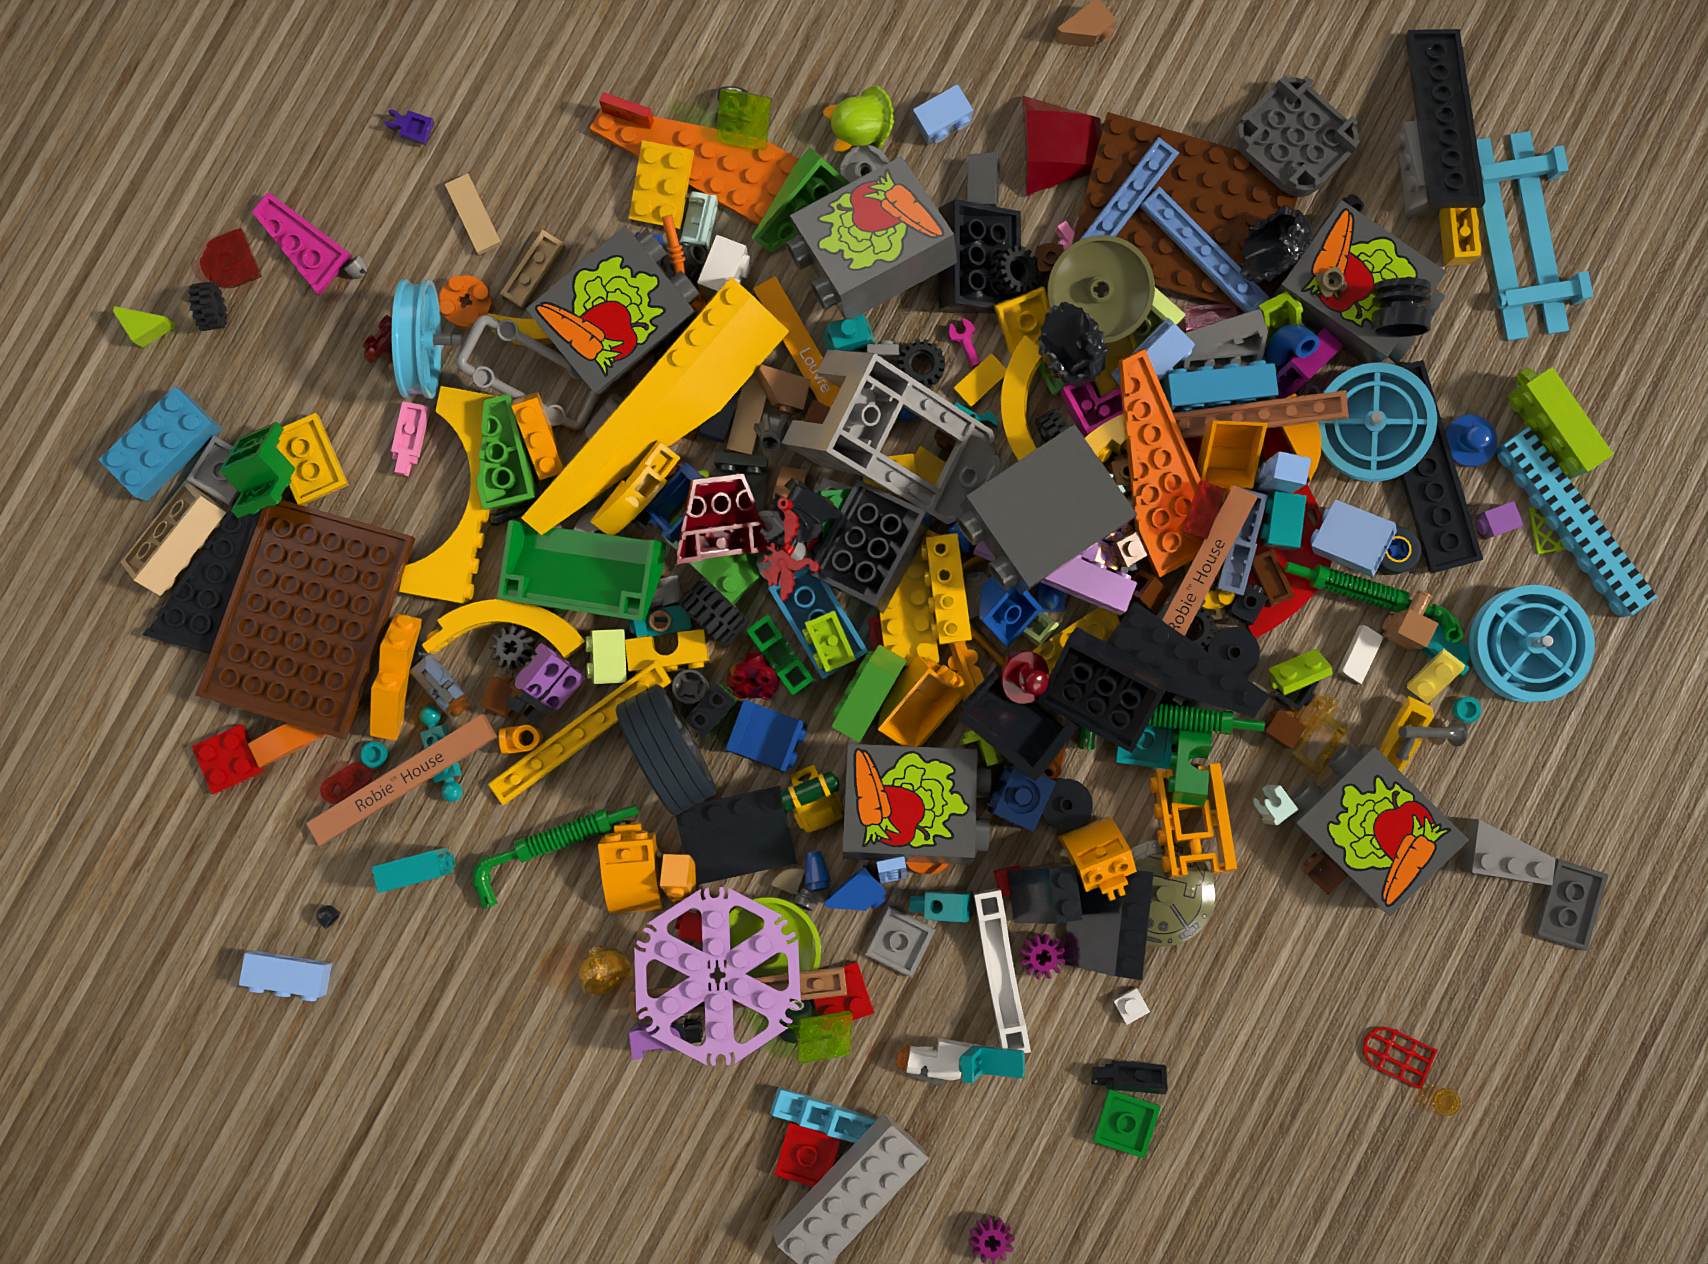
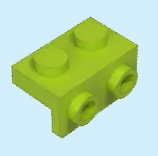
M1287 291L1259 305L1268 331L1265 346H1267L1271 336L1282 326L1287 324L1303 325L1301 320V313H1303L1302 305L1298 299H1293Z
M835 611L804 622L807 628L802 630L808 645L814 643L817 653L813 657L819 670L824 668L826 673L856 661Z
M1317 648L1268 669L1271 686L1274 690L1279 688L1284 695L1333 675L1331 665Z
M974 731L964 733L965 739L960 740L961 745L976 741L983 765L989 766L998 763L997 757L1001 755L995 748Z

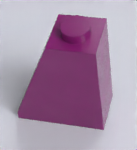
M1326 328L1316 335L1320 342L1313 354L1305 358L1295 355L1276 374L1279 394L1275 397L1276 399H1283L1293 395L1343 347Z

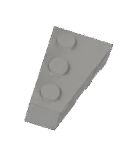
M1417 121L1404 122L1400 133L1396 135L1395 144L1399 152L1406 218L1437 215L1440 208H1428Z
M1261 309L1186 332L1185 334L1193 341L1195 346L1185 360L1179 361L1180 369H1187V372L1197 371V368L1203 366H1213V370L1223 369L1224 365L1239 363L1240 367L1250 366L1251 362L1262 360L1268 331Z
M1468 818L1466 837L1469 841L1464 845L1461 871L1547 885L1553 884L1556 860L1554 857L1480 819Z

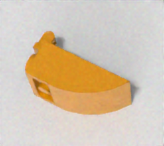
M1293 394L1287 398L1297 397V395ZM1318 422L1279 427L1292 454L1311 458L1307 483H1309L1318 467L1321 456V434Z
M1213 420L1207 424L1201 442L1197 472L1203 486H1212L1211 495H1217L1218 503L1225 502V495L1228 496L1233 485L1240 488H1253L1268 423Z
M917 655L897 678L889 691L880 713L878 730L902 746L921 747L966 694L962 690L964 679L944 664L940 666L930 657L926 660Z
M1107 816L1058 837L1071 864L1076 866V873L1086 892L1099 887L1102 894L1106 893L1110 901L1115 899L1113 892L1115 889H1117L1120 897L1125 895L1123 886L1128 885L1125 876L1137 871L1131 849L1111 817Z
M632 821L631 824L621 822L620 825H614V833L606 834L598 843L603 891L609 913L620 914L663 910L655 832L648 833V831L642 830L641 823L637 821Z

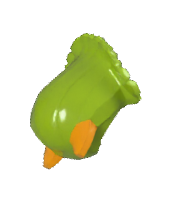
M870 86L861 92V96L846 98L839 104L826 107L823 111L824 116L831 121L832 131L837 137L833 147L835 152H844L851 146H866L873 142L877 149L882 148L894 124L892 102L889 99V95L882 88Z

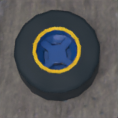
M1396 526L1397 532L1377 571L1386 575H1398L1412 569L1417 564L1421 555V543L1410 529Z

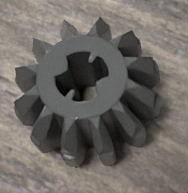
M511 626L508 632L506 628H501L502 637L495 634L492 636L494 640L498 641L497 645H489V649L497 650V652L491 655V659L497 660L500 658L497 666L503 668L507 664L509 671L514 670L515 664L519 669H523V659L527 662L532 661V658L527 656V652L533 653L535 648L528 647L527 645L532 643L534 639L532 637L525 638L527 634L525 629H521L518 632L516 626ZM509 644H517L514 646L517 648L516 653L510 652L508 654V651H510V649H507Z

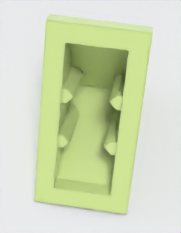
M1040 611L1022 634L1039 647L1059 624Z

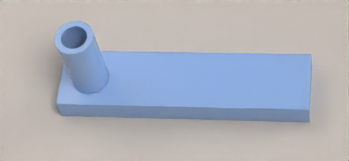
M904 857L877 862L881 884L907 879Z

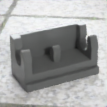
M997 153L968 154L967 201L999 207L1000 160Z

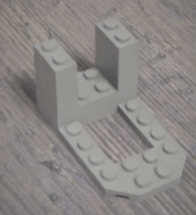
M827 350L816 373L839 387L840 390L823 424L793 420L782 441L783 445L822 468L863 475L902 500L927 511L932 518L943 524L955 522L959 516L964 514L960 505L965 497L994 478L1000 468L998 455H995L993 442H995L993 430L875 353ZM902 406L956 440L955 446L935 486L880 453Z

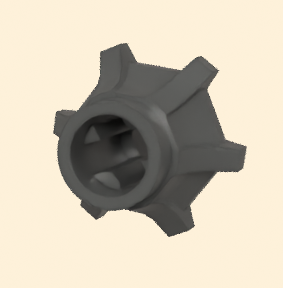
M679 242V245L683 247L681 251H684L682 257H685V261H683L685 275L692 282L695 274H701V266L707 260V253L699 244L687 246ZM670 263V268L674 273L673 264Z
M767 412L763 414V420L760 423L754 424L753 430L758 433L760 446L765 451L775 452L785 446L782 444V441L789 429L786 423L788 418L785 415L783 417L771 416Z

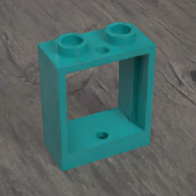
M447 847L373 866L372 871L377 892L382 893L452 874L456 864L453 853L449 852Z

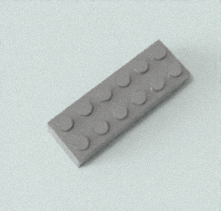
M884 1112L772 1230L777 1247L797 1264H830L929 1159L922 1146Z

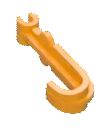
M965 642L949 643L953 655L948 659V666L952 670H958L957 674L964 679L962 690L966 693L963 697L965 701L984 680L980 667L973 665L978 661V653L972 649L968 650Z

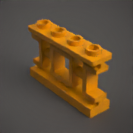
M1220 763L1197 767V769L1209 771L1208 792L1210 804L1209 799L1206 800L1204 807L1171 803L1169 806L1170 814L1168 812L1164 780L1168 790L1169 776H1173L1172 769L1163 771L1158 769L1153 773V777H1150V789L1152 793H1156L1157 803L1154 804V816L1156 820H1160L1161 830L1157 832L1158 842L1160 846L1164 847L1165 856L1161 858L1162 869L1164 873H1168V879L1186 877L1188 875L1186 863L1210 861L1212 874L1232 873L1237 869ZM1202 808L1205 832L1182 834L1178 810ZM1172 832L1175 843L1188 841L1190 843L1191 855L1179 856L1177 858L1178 868ZM1216 836L1218 855L1217 853L1202 854L1200 840H1208Z

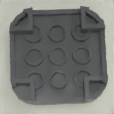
M1285 75L1277 81L1275 86L1258 103L1244 114L1234 131V142L1242 156L1278 188L1291 196L1304 197L1317 191L1356 149L1360 142L1356 127L1358 121L1353 115L1347 120L1310 87L1313 83L1312 79L1307 76L1303 79L1287 78Z

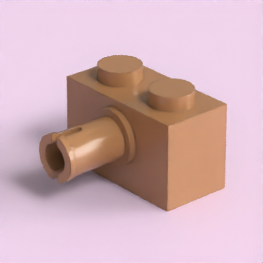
M1416 590L1415 596L1407 610L1388 615L1382 626V629H1384L1382 636L1409 651L1427 648L1439 624L1423 616L1433 597L1427 592Z

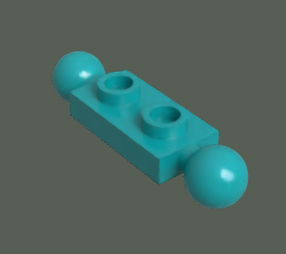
M433 705L423 707L419 713L420 721L428 727V730L420 732L425 749L450 734L447 724L438 726L441 713ZM458 762L433 777L434 783L444 782L441 795L448 802L458 801L463 794L462 786L454 781V777L462 775Z

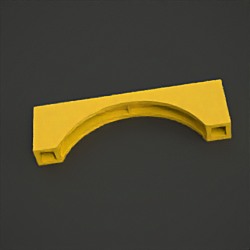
M440 386L436 412L454 428L464 445L471 472L470 495L462 520L451 537L429 556L405 566L399 589L401 593L467 605L468 600L473 598L474 584H472L473 574H477L480 563L479 559H477L478 549L483 547L485 535L482 533L483 524L487 523L490 509H482L477 488V475H479L480 465L479 450H481L483 403L486 399L498 396Z

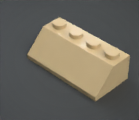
M185 480L122 559L121 564L134 581L161 596L165 590L172 587L178 573L190 564L191 557L196 550L205 545L211 531L220 526L226 512L218 503L192 483Z

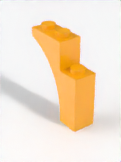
M395 614L380 645L379 672L371 688L370 736L394 741L399 736L404 724L405 698L411 663L421 629L422 619Z

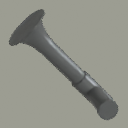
M1454 719L1449 723L1448 727L1444 728L1401 726L1398 733L1404 740L1396 756L1399 759L1408 760L1416 738H1447L1451 745L1455 747L1461 746L1465 743L1468 736L1466 724L1460 719Z

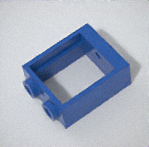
M687 462L644 508L651 515L649 521L659 530L663 528L664 530L661 534L671 543L679 542L684 515L674 526L667 518L688 496L691 480L704 478Z

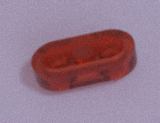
M352 763L322 783L320 788L322 798L332 804L343 801L370 784L372 771L370 767L363 763ZM358 771L363 773V778L360 781L356 779ZM336 785L340 787L338 795H335L333 792V788Z

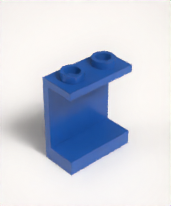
M744 699L726 750L786 772L788 767L792 769L798 756V753H795L794 750L797 742L803 743L807 728L803 727L804 721Z

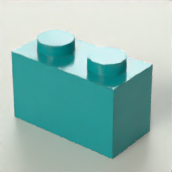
M1278 491L1268 495L1264 513H1266L1265 524L1262 523L1260 528V539H1263L1262 547L1290 551L1300 548L1306 495Z

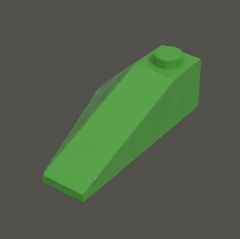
M809 147L790 171L752 235V239L770 253L774 252L786 244V241L795 237L790 218L791 214L850 184V182L816 151Z
M511 394L486 399L483 403L481 450H479V475H477V488L483 510L516 506L536 501L540 496L528 450L511 406L513 402Z
M676 515L670 523L674 526L682 517ZM662 529L659 534L677 551L679 542L671 543L661 534L664 530ZM751 553L690 562L733 605L763 577L759 573V568L756 564L758 557Z

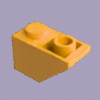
M663 854L660 887L674 904L680 903L697 892L695 863L690 855Z

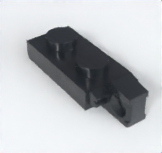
M1113 1061L1112 1064H1105V1067L1093 1066L1091 1072V1084L1106 1085V1089L1154 1094H1166L1168 1091L1166 1066L1161 1064Z

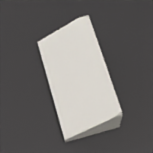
M1360 625L1337 673L1362 684L1384 637L1371 628Z

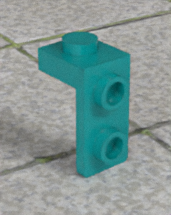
M680 605L660 608L666 610L671 616V624L664 631L654 630L649 622L651 614L658 609L649 610L645 621L629 619L632 634L636 633L638 638L655 637L692 629L690 615ZM655 617V621H667V617Z
M972 1045L959 1059V1071L962 1072V1082L965 1083L975 1082L982 1074L1012 1078H1023L1025 1076L1023 1050Z

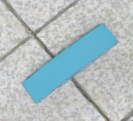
M778 1087L770 1111L772 1116L797 1122L800 1126L825 1132L827 1136L856 1143L877 1120L857 1111Z

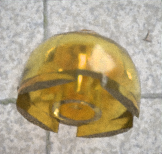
M602 946L590 949L587 952L588 956L583 959L578 969L579 982L585 996H588L591 991L593 996H598L616 989L622 985L619 982L620 979L626 976L629 980L634 974L632 966L623 952L619 949L603 948Z

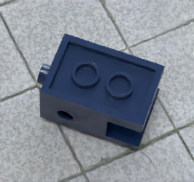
M1009 763L1008 766H1002L998 774L997 781L1000 784L996 791L991 790L990 797L987 798L986 805L989 806L987 811L1010 823L1034 832L1056 781L1041 775L1035 782L1013 763Z

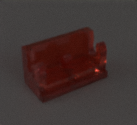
M1200 480L1181 532L1193 535L1200 540H1207L1226 489Z

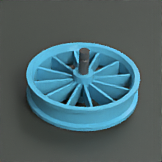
M401 279L396 288L392 313V355L397 387L403 398H410L413 394H423L425 398L432 399L436 395L440 379L441 345L452 344L453 346H461L462 338L461 335L451 336L442 334L439 301L432 280H424L422 284L411 283L408 279Z

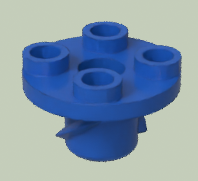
M1477 415L1461 416L1452 421L1445 430L1453 460L1458 465L1464 467L1482 465L1496 451L1497 435L1495 429L1483 417Z

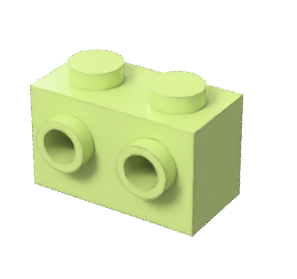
M624 629L589 631L590 636L585 637L586 652H590L591 663L586 664L587 679H591L592 684L627 682Z

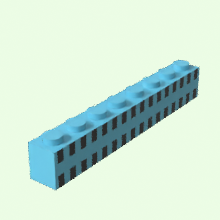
M1530 427L1518 432L1496 448L1500 463L1509 468L1514 475L1515 483L1520 488H1524L1530 496V503L1546 517L1545 522L1548 527L1556 530L1557 534L1562 538L1561 543L1563 547L1572 552L1577 559L1579 568L1583 572L1588 573L1593 580L1594 588L1609 601L1610 609L1616 615H1619L1621 618L1632 616L1657 598V595Z

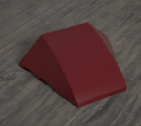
M1022 96L1025 128L1026 197L1034 195L1035 192L1043 189L1053 188L1055 185L1068 180L1073 181L1089 175L1101 134V119Z
M744 474L691 480L675 564L702 561V559L742 553L752 554L771 551L767 547H771L772 542L765 540L764 535L760 532L766 526L758 515L755 500Z

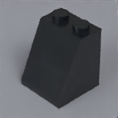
M1057 862L1007 870L1014 923L1058 924L1083 920L1075 865Z

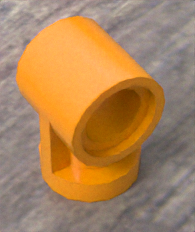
M533 725L499 729V745L502 754L533 751L543 743L542 731ZM526 731H531L534 735V741L527 746L523 743L522 736Z

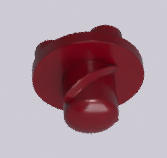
M385 315L378 325L380 329L375 336L369 335L362 345L365 349L363 353L364 359L369 363L374 362L381 355L393 362L392 317Z
M1028 650L1010 653L1000 673V691L1008 699L1016 703L1025 704L1036 700L1048 686L1049 668L1045 659L1041 655Z
M749 653L745 656L744 663L736 664L729 669L726 680L736 698L746 699L749 697L762 698L764 700L774 698L775 693L779 689L780 678L773 669L768 667L769 662L763 654Z

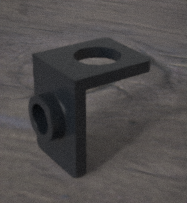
M1319 681L1305 686L1295 702H1292L1277 691H1271L1269 695L1292 712H1297L1302 709L1303 705L1307 707L1315 696L1313 690Z

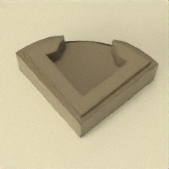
M792 868L785 870L774 879L771 886L794 894V892L798 891L805 869Z

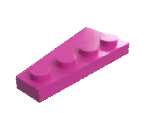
M269 192L266 193L252 211L319 296H321L352 257L349 252Z

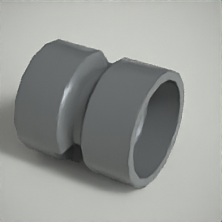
M684 670L674 678L672 689L675 697L680 702L688 705H697L710 691V685L707 678L700 672Z

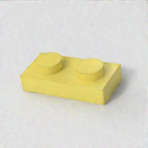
M1443 648L1408 682L1407 688L1428 704L1464 670L1465 665Z

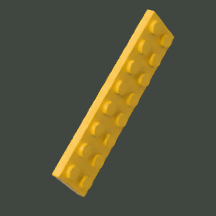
M914 453L887 456L916 474ZM863 476V480L865 483L897 497L888 490L884 489L883 487L879 486L878 484ZM920 546L884 614L880 613L884 647L907 660L904 667H907L917 655L926 660L930 657L939 663L937 639L933 640L931 624L935 623L934 614L929 613L927 597H931L930 586H925L924 571H928L927 560L922 561Z

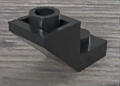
M742 388L733 395L718 413L702 423L699 436L724 443Z

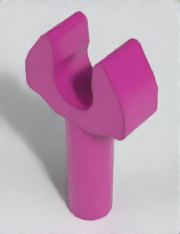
M963 318L962 325L965 333L958 334L954 325L950 324L949 339L951 342H958L962 345L973 368L981 363L970 340L975 328L970 321Z

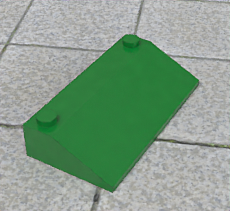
M509 520L497 599L645 621L663 572L667 543L555 527L541 535L527 523Z

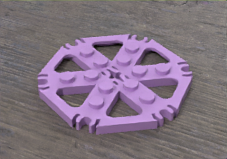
M723 887L719 888L720 894L717 898L710 897L709 888H705L704 896L706 899L703 901L700 889L647 923L654 926L657 931L654 932L650 928H644L643 931L650 935V941L648 943L636 942L639 947L646 949V952H641L634 948L636 1013L647 1007L648 1011L642 1012L638 1017L640 1020L646 1016H650L653 1019L652 1025L646 1028V1031L651 1032L658 1026L660 1029L651 1035L652 1037L707 1066L708 1053L712 1054L710 1057L712 1066H716V1057L719 1054L725 1055L726 1065H730L731 1052L734 1053L735 1063H737L788 1029V1027L780 1024L779 1020L782 1019L784 1022L791 1024L793 1020L786 1017L785 1011L788 1008L798 1011L799 1007L795 1003H789V1001L794 999L801 1003L798 939L793 943L787 944V941L792 940L796 934L792 932L789 935H783L781 932L782 927L787 925L788 921L782 920L778 925H775V922L783 917L781 914L728 888V898L724 899L725 891ZM740 906L763 918L764 927L761 931L732 950L730 949L729 911L732 907ZM692 908L698 909L702 915L703 952L669 935L667 932V926L672 920ZM779 952L784 953L788 958L789 986L784 991H777L746 975V973ZM651 960H658L689 976L688 979L659 998L654 999L647 994L646 966ZM724 960L727 961V968H724ZM716 961H718L720 971L726 974L725 978L720 980L719 991H717L715 979L710 978V973L715 972ZM725 982H727L728 990H725ZM709 983H711V991H709ZM733 1000L759 1012L769 1020L766 1030L744 1044H739L734 1039ZM705 1001V1043L701 1046H694L673 1035L670 1031L671 1023Z

